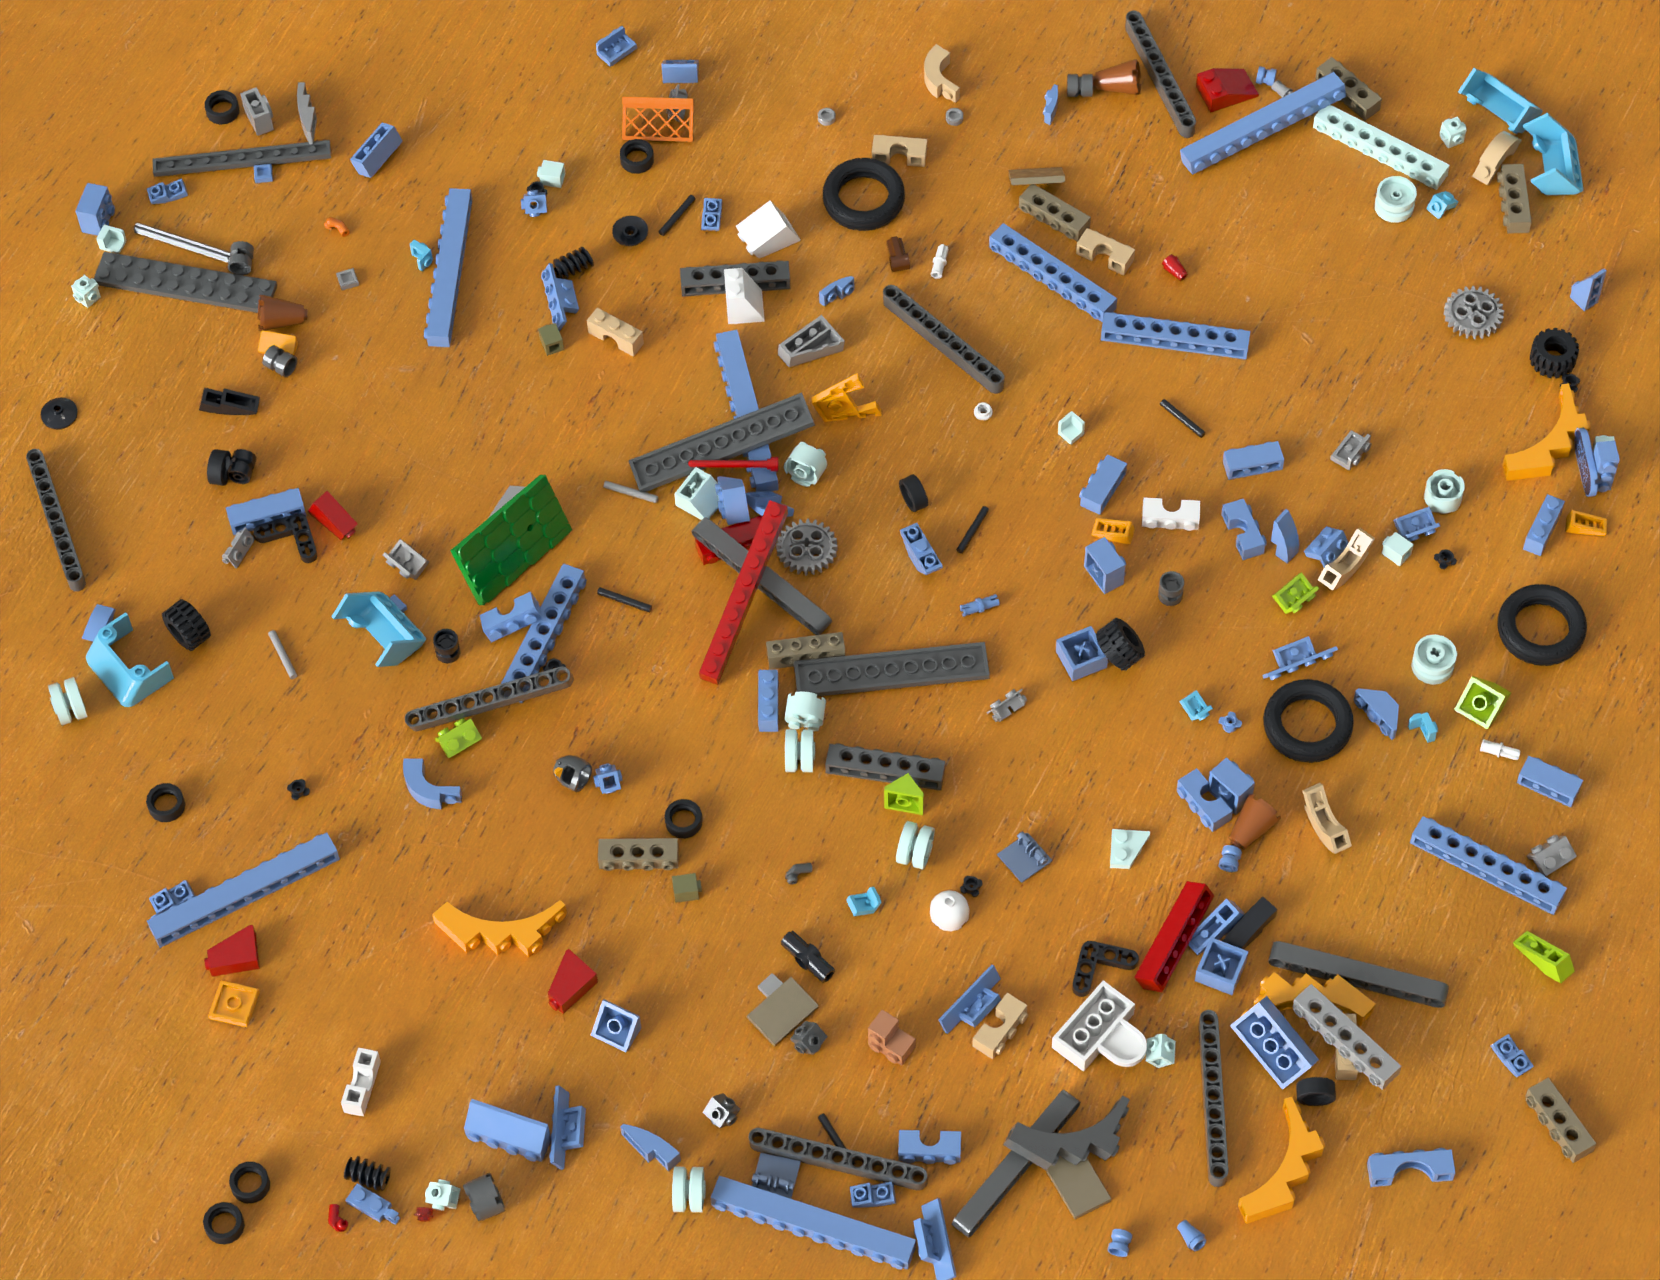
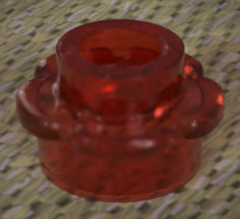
M417 1207L414 1216H418V1221L430 1222V1218H434L433 1209Z

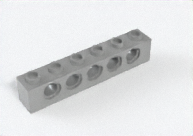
M1312 984L1294 999L1292 1008L1296 1015L1301 1018L1303 1017L1314 1031L1321 1033L1324 1040L1330 1045L1333 1044L1338 1049L1340 1055L1345 1059L1348 1058L1356 1070L1361 1073L1363 1072L1374 1086H1378L1383 1090L1399 1075L1401 1065ZM1315 1008L1318 1009L1320 1012L1314 1013L1310 1009ZM1326 1022H1332L1335 1026H1328ZM1341 1036H1347L1349 1040H1343ZM1360 1049L1363 1050L1365 1053L1359 1054L1355 1050ZM1372 1063H1376V1064H1378L1380 1067H1379V1068H1374V1067L1371 1066V1064H1372Z

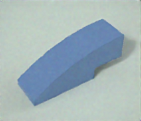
M1287 509L1274 521L1271 542L1277 545L1275 555L1286 563L1299 552L1297 529Z
M623 1124L620 1126L621 1134L648 1162L656 1158L670 1171L681 1161L680 1153L657 1135L631 1125Z

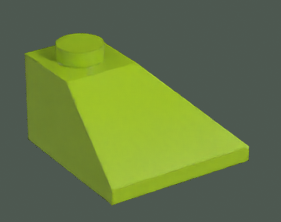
M1472 676L1454 710L1482 727L1489 729L1504 708L1511 692L1494 682Z

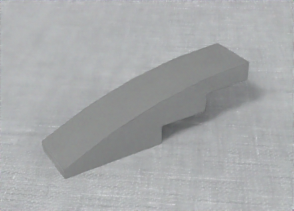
M298 82L297 103L300 120L309 144H313L317 124L315 107H312L310 95H307L305 82Z

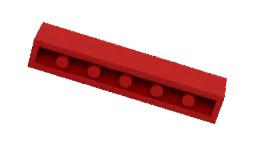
M1187 881L1134 977L1144 990L1163 992L1214 898V894L1206 884Z

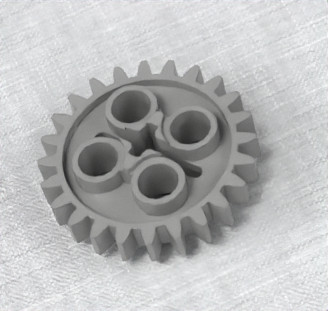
M1465 286L1464 291L1458 289L1457 294L1452 292L1451 297H1448L1444 307L1445 321L1449 322L1448 327H1453V332L1460 331L1459 336L1464 333L1467 339L1470 335L1473 336L1474 340L1477 335L1481 339H1483L1484 334L1490 337L1491 332L1496 333L1497 328H1500L1503 322V304H1499L1500 298L1494 299L1495 293L1489 295L1488 289L1483 292L1482 287L1475 290V287L1472 286L1471 290H1469Z
M799 519L798 525L792 522V527L786 525V531H781V537H778V543H776L777 556H779L780 562H784L785 568L790 566V572L797 569L798 575L801 571H804L805 576H807L808 571L815 575V570L821 573L822 567L828 569V563L833 564V558L836 557V551H838L837 538H834V532H830L829 526L824 528L823 522L817 525V520L810 523L809 519H807L806 523H803Z

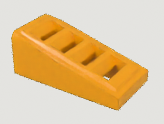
M1571 510L1566 517V532L1606 536L1607 519Z
M1096 518L1092 536L1105 537L1107 540L1131 544L1135 528L1130 521ZM1104 525L1103 531H1100L1101 526Z

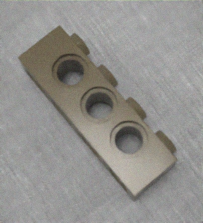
M1331 57L1317 67L1316 80L1333 72L1345 84L1346 97L1341 99V101L1364 121L1380 110L1382 98L1368 88L1364 82L1355 77L1352 72L1343 67L1339 61Z
M1503 164L1501 171L1497 173V181L1501 183L1499 196L1503 198V201H1501V211L1505 213L1503 216V226H1506L1507 233H1529L1531 215L1524 165Z
M1030 184L1019 197V208L1023 212L1029 213L1038 221L1048 224L1052 229L1060 231L1070 239L1078 242L1085 230L1090 228V216L1034 184Z
M842 632L766 642L769 670L794 667V661L845 656Z
M678 838L599 839V869L606 871L624 869L630 871L633 869L672 870L673 868H678ZM617 854H622L621 857H615ZM636 854H642L641 857H635ZM662 854L660 857H655L654 855Z
M1549 1077L1528 1089L1525 1096L1528 1106L1534 1108L1538 1114L1539 1121L1549 1129L1551 1138L1559 1143L1566 1158H1570L1572 1163L1594 1151L1596 1142ZM1543 1102L1551 1104V1107L1544 1106ZM1554 1119H1561L1563 1123L1559 1124ZM1567 1135L1573 1136L1576 1140H1569Z

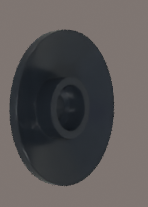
M625 216L615 222L612 234L619 244L635 246L646 239L648 226L643 219L637 216Z
M67 398L52 399L41 410V419L44 425L56 430L72 425L78 415L75 403Z

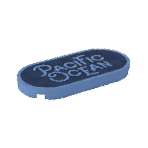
M1584 427L1576 428L1574 437L1575 453L1584 492L1587 497L1596 496L1598 486L1595 483L1598 473L1590 437Z

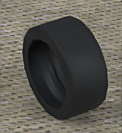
M226 90L211 93L205 100L207 117L213 123L220 125L234 121L239 114V104L236 96ZM220 102L232 104V107L226 112L218 113L212 110Z
M632 139L624 143L620 149L622 167L626 171L635 174L649 170L654 163L652 146L642 139ZM633 151H642L647 154V157L639 162H633L626 158Z
M214 449L211 452L207 465L209 484L221 486L227 484L229 480L227 471L229 465H231L232 458L229 451Z
M912 474L899 480L901 494L911 511L916 512L928 506L926 492L917 476Z
M171 783L156 785L147 795L146 804L149 813L157 821H174L185 810V800L181 790ZM171 794L177 798L176 805L170 810L159 811L154 806L155 801L160 796Z
M676 800L665 811L666 828L671 835L677 838L686 839L693 837L702 827L703 820L700 807L691 800ZM678 811H690L695 815V822L688 827H678L673 824L672 816Z
M1311 1077L1300 1080L1296 1084L1297 1101L1300 1104L1322 1106L1336 1100L1335 1082L1331 1079Z
M244 1162L233 1169L230 1174L229 1185L238 1201L255 1203L267 1195L270 1189V1180L266 1169L261 1164ZM249 1172L258 1173L261 1176L262 1184L256 1191L244 1193L238 1188V1180L241 1176Z
M227 1202L211 1206L203 1219L206 1234L210 1240L217 1244L225 1245L234 1242L241 1236L245 1226L242 1213L238 1207ZM231 1213L236 1219L235 1227L224 1234L214 1232L212 1229L213 1219L219 1214Z

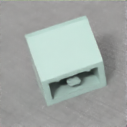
M695 467L675 492L676 506L701 520L704 517L710 519L719 508V498L715 489V484H718L717 481L710 474Z

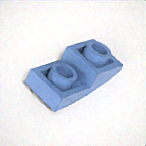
M1055 84L1045 94L1044 123L1051 125L1057 111L1058 85Z
M182 178L167 185L161 182L147 188L151 204L171 202L188 196Z
M704 198L701 230H720L722 199Z
M849 276L839 279L823 288L819 292V303L825 307L829 302H833L837 296L843 299L845 296L850 295L855 288L854 277Z
M97 604L88 620L82 639L93 642L99 630L112 622L116 609Z
M184 880L170 890L164 888L151 896L149 900L156 914H161L174 905L186 902L195 894L189 882Z
M1509 1034L1490 1045L1498 1058L1516 1078L1534 1067L1523 1049H1518Z
M892 1182L877 1185L865 1183L850 1186L852 1207H877L896 1204L894 1184Z

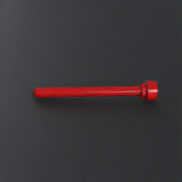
M771 457V459L690 460L688 465L690 467L767 468L771 472H778L779 461L778 457Z

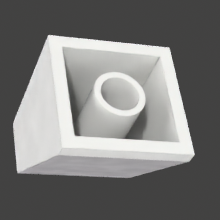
M771 201L767 202L736 226L739 231L737 235L742 242L747 243L746 249L751 255L755 254L759 259L801 240L785 214Z
M743 268L724 269L728 324L765 322L762 289Z

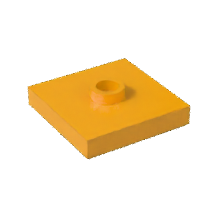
M221 980L208 1014L209 1019L248 1027L260 990Z

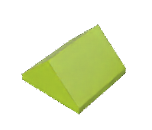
M909 773L885 786L884 808L923 815L924 793Z

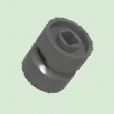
M1078 74L1067 75V97H1077L1079 94L1082 97H1092L1093 74H1082L1081 77Z
M234 242L230 248L228 270L237 275L249 274L252 268L254 247L248 242Z
M272 345L265 352L262 363L272 371L275 369V372L283 377H288L296 368L297 357L289 352H285L276 345Z
M1175 571L1165 572L1161 576L1158 598L1163 604L1174 606L1181 602L1184 589L1183 576Z

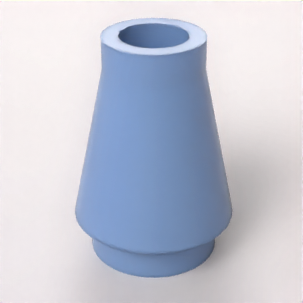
M1187 1220L1179 1223L1177 1229L1180 1231L1188 1248L1193 1251L1200 1250L1206 1244L1205 1235Z

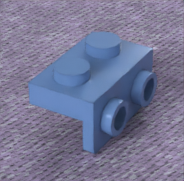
M623 26L613 30L608 36L596 43L597 55L610 67L637 49V44L625 34Z
M1430 507L1393 520L1398 534L1409 542L1419 539V534L1425 533V536L1435 533V528L1440 527L1439 523L1436 524Z
M1326 526L1304 550L1306 557L1320 560L1325 568L1327 564L1339 557L1349 542L1344 531Z

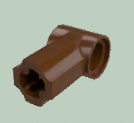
M897 236L891 237L887 240L891 271L897 272L910 269L908 253H905L902 238Z

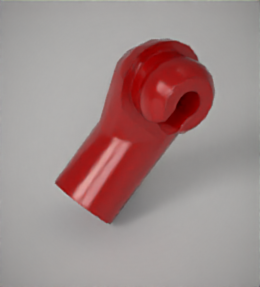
M330 1204L328 1224L337 1232H344L348 1227V1221L339 1217V1205Z

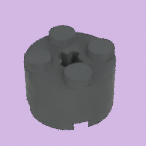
M490 1172L463 1185L465 1193L471 1201V1209L478 1221L486 1220L506 1211L499 1190L493 1184L494 1179Z

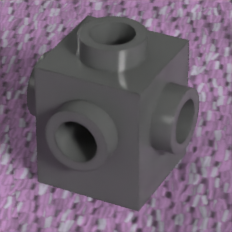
M804 1021L795 1030L791 1041L795 1044V1049L801 1054L813 1055L821 1048V1044L828 1036L817 1023Z
M722 1093L711 1098L703 1113L711 1120L713 1125L722 1128L735 1123L737 1120L736 1115L740 1108L735 1104L734 1100Z

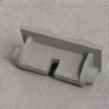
M678 84L674 90L670 91L669 98L687 99L688 93L685 89L679 90L680 84ZM670 109L666 110L668 114L667 121L674 115ZM682 109L677 114L681 119H684L685 109Z
M246 527L236 533L235 538L231 542L233 547H228L222 555V561L226 564L231 562L236 569L255 540Z
M1013 689L1005 695L1007 699L1002 702L997 700L991 704L990 707L992 709L987 714L992 712L994 714L992 716L993 720L1001 722L1012 714L1008 709L1009 706L1015 712L1025 705L1027 698L1019 693L1023 689L1017 692Z

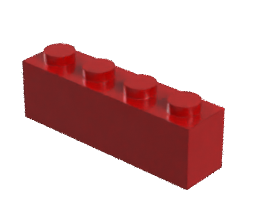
M760 515L751 518L750 521L736 523L721 529L749 551L763 516ZM695 538L696 549L703 565L713 564L721 560V558Z

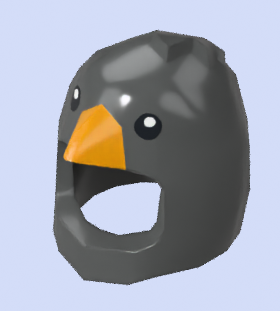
M566 755L556 760L553 771L555 777L563 786L574 792H579L587 784L592 773L591 764L578 756Z

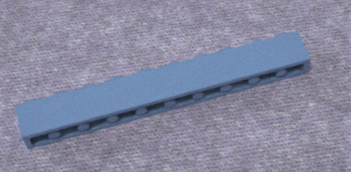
M1333 72L1180 149L1182 163L1192 175L1202 171L1222 159L1345 98V84Z
M449 188V195L445 196V206L447 207L446 210H443L444 224H441L440 227L442 239L438 240V250L440 252L436 254L437 268H434L433 271L435 283L431 284V294L433 296L429 298L430 313L426 315L428 327L424 329V339H427L428 346L450 347L473 201L471 189Z
M738 330L716 334V341L713 342L714 349L720 355L717 357L718 364L724 370L721 371L723 382H727L728 386H725L727 397L731 396L732 401H729L731 412L735 411L736 416H733V419L759 410ZM768 444L743 454V457H747V460H767L772 457ZM746 468L747 473L751 472L752 477H749L751 488H755L756 492L778 490L776 472H771L767 468Z
M328 833L317 835L313 840L301 843L288 852H282L276 858L264 861L251 870H245L241 875L229 878L216 887L208 888L204 893L192 896L184 903L174 905L161 914L153 915L147 920V923L158 946L161 948L340 860L338 851Z
M718 1177L711 1195V1205L719 1211L727 1210L741 1218L746 1216L752 1218L756 1223H767L777 1230L783 1231L785 1229L791 1231L798 1237L807 1236L817 1243L825 1242L831 1244L835 1249L849 1250L856 1256L865 1255L871 1257L875 1262L889 1263L896 1269L904 1268L908 1270L916 1249V1239L726 1177Z

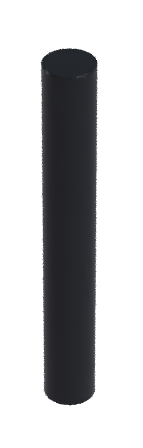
M693 195L688 196L658 231L660 235L664 236L694 202L695 197Z
M1163 399L1160 402L1163 408L1200 438L1205 435L1206 432L1167 400Z
M986 506L981 508L957 547V552H964L987 515L989 508Z
M599 587L597 591L598 595L649 613L652 610V605Z
M825 1113L819 1115L818 1119L834 1145L846 1149Z

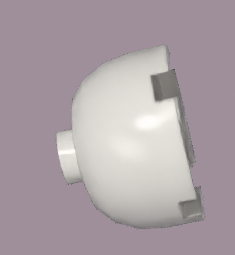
M947 890L937 894L931 901L930 917L932 922L939 926L940 929L945 931L958 930L968 921L970 910L968 902L962 894Z

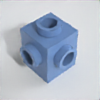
M529 190L527 194H524V199H521V208L525 210V214L535 217L540 216V213L547 212L546 192L538 193V190Z
M603 764L595 769L594 783L596 787L600 788L602 794L613 793L621 789L620 781H623L620 770H616L615 765Z

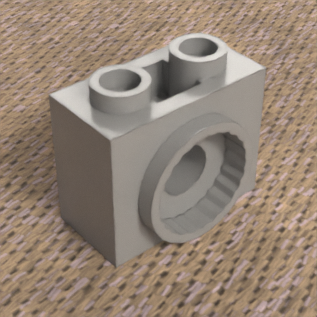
M257 87L240 93L244 111L257 136L274 130L271 119L273 118V113L265 95H261Z

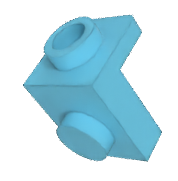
M1444 191L1434 194L1427 206V210L1440 219L1446 210L1455 208L1459 201L1451 193Z
M414 239L410 243L411 254L418 258V268L420 271H423L433 261L432 252L426 244L419 243Z
M1197 690L1179 701L1191 720L1199 719L1201 721L1209 716L1208 711L1213 709L1211 705H1206Z
M1428 712L1414 714L1409 719V730L1420 727L1427 743L1435 741L1438 732L1436 722H1432Z
M870 887L863 894L849 895L846 899L854 916L873 914L881 904L880 896L875 887Z

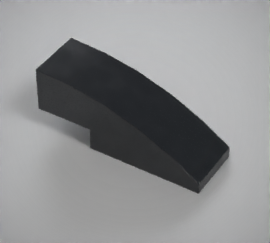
M204 388L199 410L224 415L257 414L260 397L225 388L223 392Z
M1261 897L1238 921L1222 942L1244 950L1262 933L1263 928L1276 917L1278 909L1264 897Z

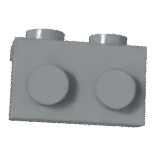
M1351 430L1333 452L1330 460L1347 470H1350L1353 465L1357 466L1363 452L1367 453L1371 447V435L1367 434L1364 438Z
M399 539L389 554L386 552L383 554L387 559L386 563L393 568H399V573L406 579L411 577L416 580L429 563L426 558L402 539Z
M1557 834L1549 837L1544 845L1540 844L1531 849L1532 852L1527 855L1528 859L1534 860L1540 873L1544 876L1551 874L1577 857L1567 837L1558 836Z

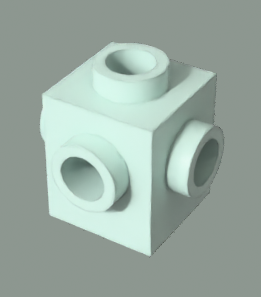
M1458 116L1442 122L1439 136L1447 148L1464 143L1467 131L1466 125L1460 121Z
M85 275L76 280L71 286L75 300L87 308L101 297L98 283L93 278L89 279Z
M1156 1034L1154 1037L1148 1038L1146 1062L1158 1068L1174 1064L1176 1041L1165 1034Z
M438 1179V1183H429L425 1193V1202L432 1204V1208L444 1211L445 1207L456 1209L461 1189L450 1185V1181Z

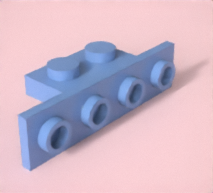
M549 263L545 270H543L541 278L552 315V323H556L560 331L567 322L565 312L577 313L579 306L572 280L556 278L553 264Z
M1308 636L1272 650L1279 669L1262 675L1263 679L1270 677L1273 680L1281 677L1280 672L1287 670L1288 673L1298 670V665L1303 663L1306 667L1316 663V658L1322 657L1323 660L1333 656L1332 652L1338 650L1336 646L1316 654Z
M991 965L938 1019L946 1034L960 1021L976 1027L1001 1001L999 994L991 991L1001 979L994 965Z
M555 1086L552 1142L549 1158L551 1164L563 1170L565 1166V1151L583 1147L586 1108L583 1106L569 1108L570 1093L561 1086Z
M937 1198L921 1206L924 1219L919 1218L913 1221L915 1227L914 1234L919 1246V1256L921 1260L934 1265L936 1279L951 1280L957 1276L941 1201Z

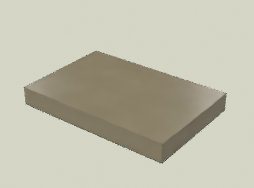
M1062 167L1009 170V179L1011 185L1065 182V174Z
M790 977L750 1012L747 1018L775 1046L814 1012L819 1005Z
M1060 1157L1055 1166L1051 1165L1045 1170L1074 1219L1111 1202V1197L1087 1158L1085 1161L1081 1160L1077 1165H1074Z

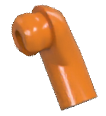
M329 217L324 222L325 228L331 230L335 227L343 237L350 233L341 220Z

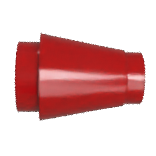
M1171 254L1162 262L1163 269L1180 281L1187 277L1188 273L1177 256Z

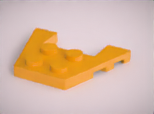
M858 373L811 397L812 405L824 422L847 420L848 416L856 415L859 418H866V414H875V417L882 416L881 408L876 401L857 406L848 393L864 388L863 381Z

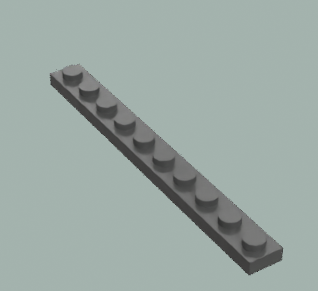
M330 140L314 141L313 144L305 142L153 158L154 177L254 167V165L263 164L273 165L331 158Z

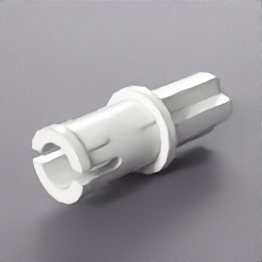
M944 244L938 246L936 257L933 258L934 264L931 276L935 279L942 277L944 266L947 264L948 246Z
M1483 739L1480 751L1497 755L1498 758L1503 756L1513 760L1519 759L1520 750L1504 746L1502 742L1499 744Z

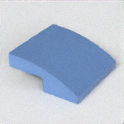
M769 490L746 493L748 505L761 516H763L769 500L782 504V496ZM787 506V517L793 516L794 509Z

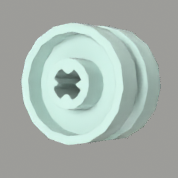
M1391 176L1381 181L1377 188L1375 211L1378 216L1391 223H1399L1411 217L1417 196L1416 187L1410 180L1401 176Z
M1435 634L1423 637L1415 646L1411 664L1413 673L1419 680L1427 684H1441L1447 681L1453 673L1456 662V647L1451 640L1444 636Z
M74 677L64 680L65 693H63L59 683L48 685L54 712L58 715L62 726L72 721L69 710H73L75 718L78 720L88 717Z
M786 729L785 772H796L798 760H801V770L813 773V761L815 760L813 730H803L801 732V742H798L797 731L795 729Z
M907 821L899 840L896 862L907 865L912 858L913 867L924 870L931 854L935 828L924 825L919 831L917 823Z
M674 1166L672 1184L673 1212H684L687 1207V1199H689L691 1212H703L706 1193L704 1167H692L690 1180H688L686 1167Z

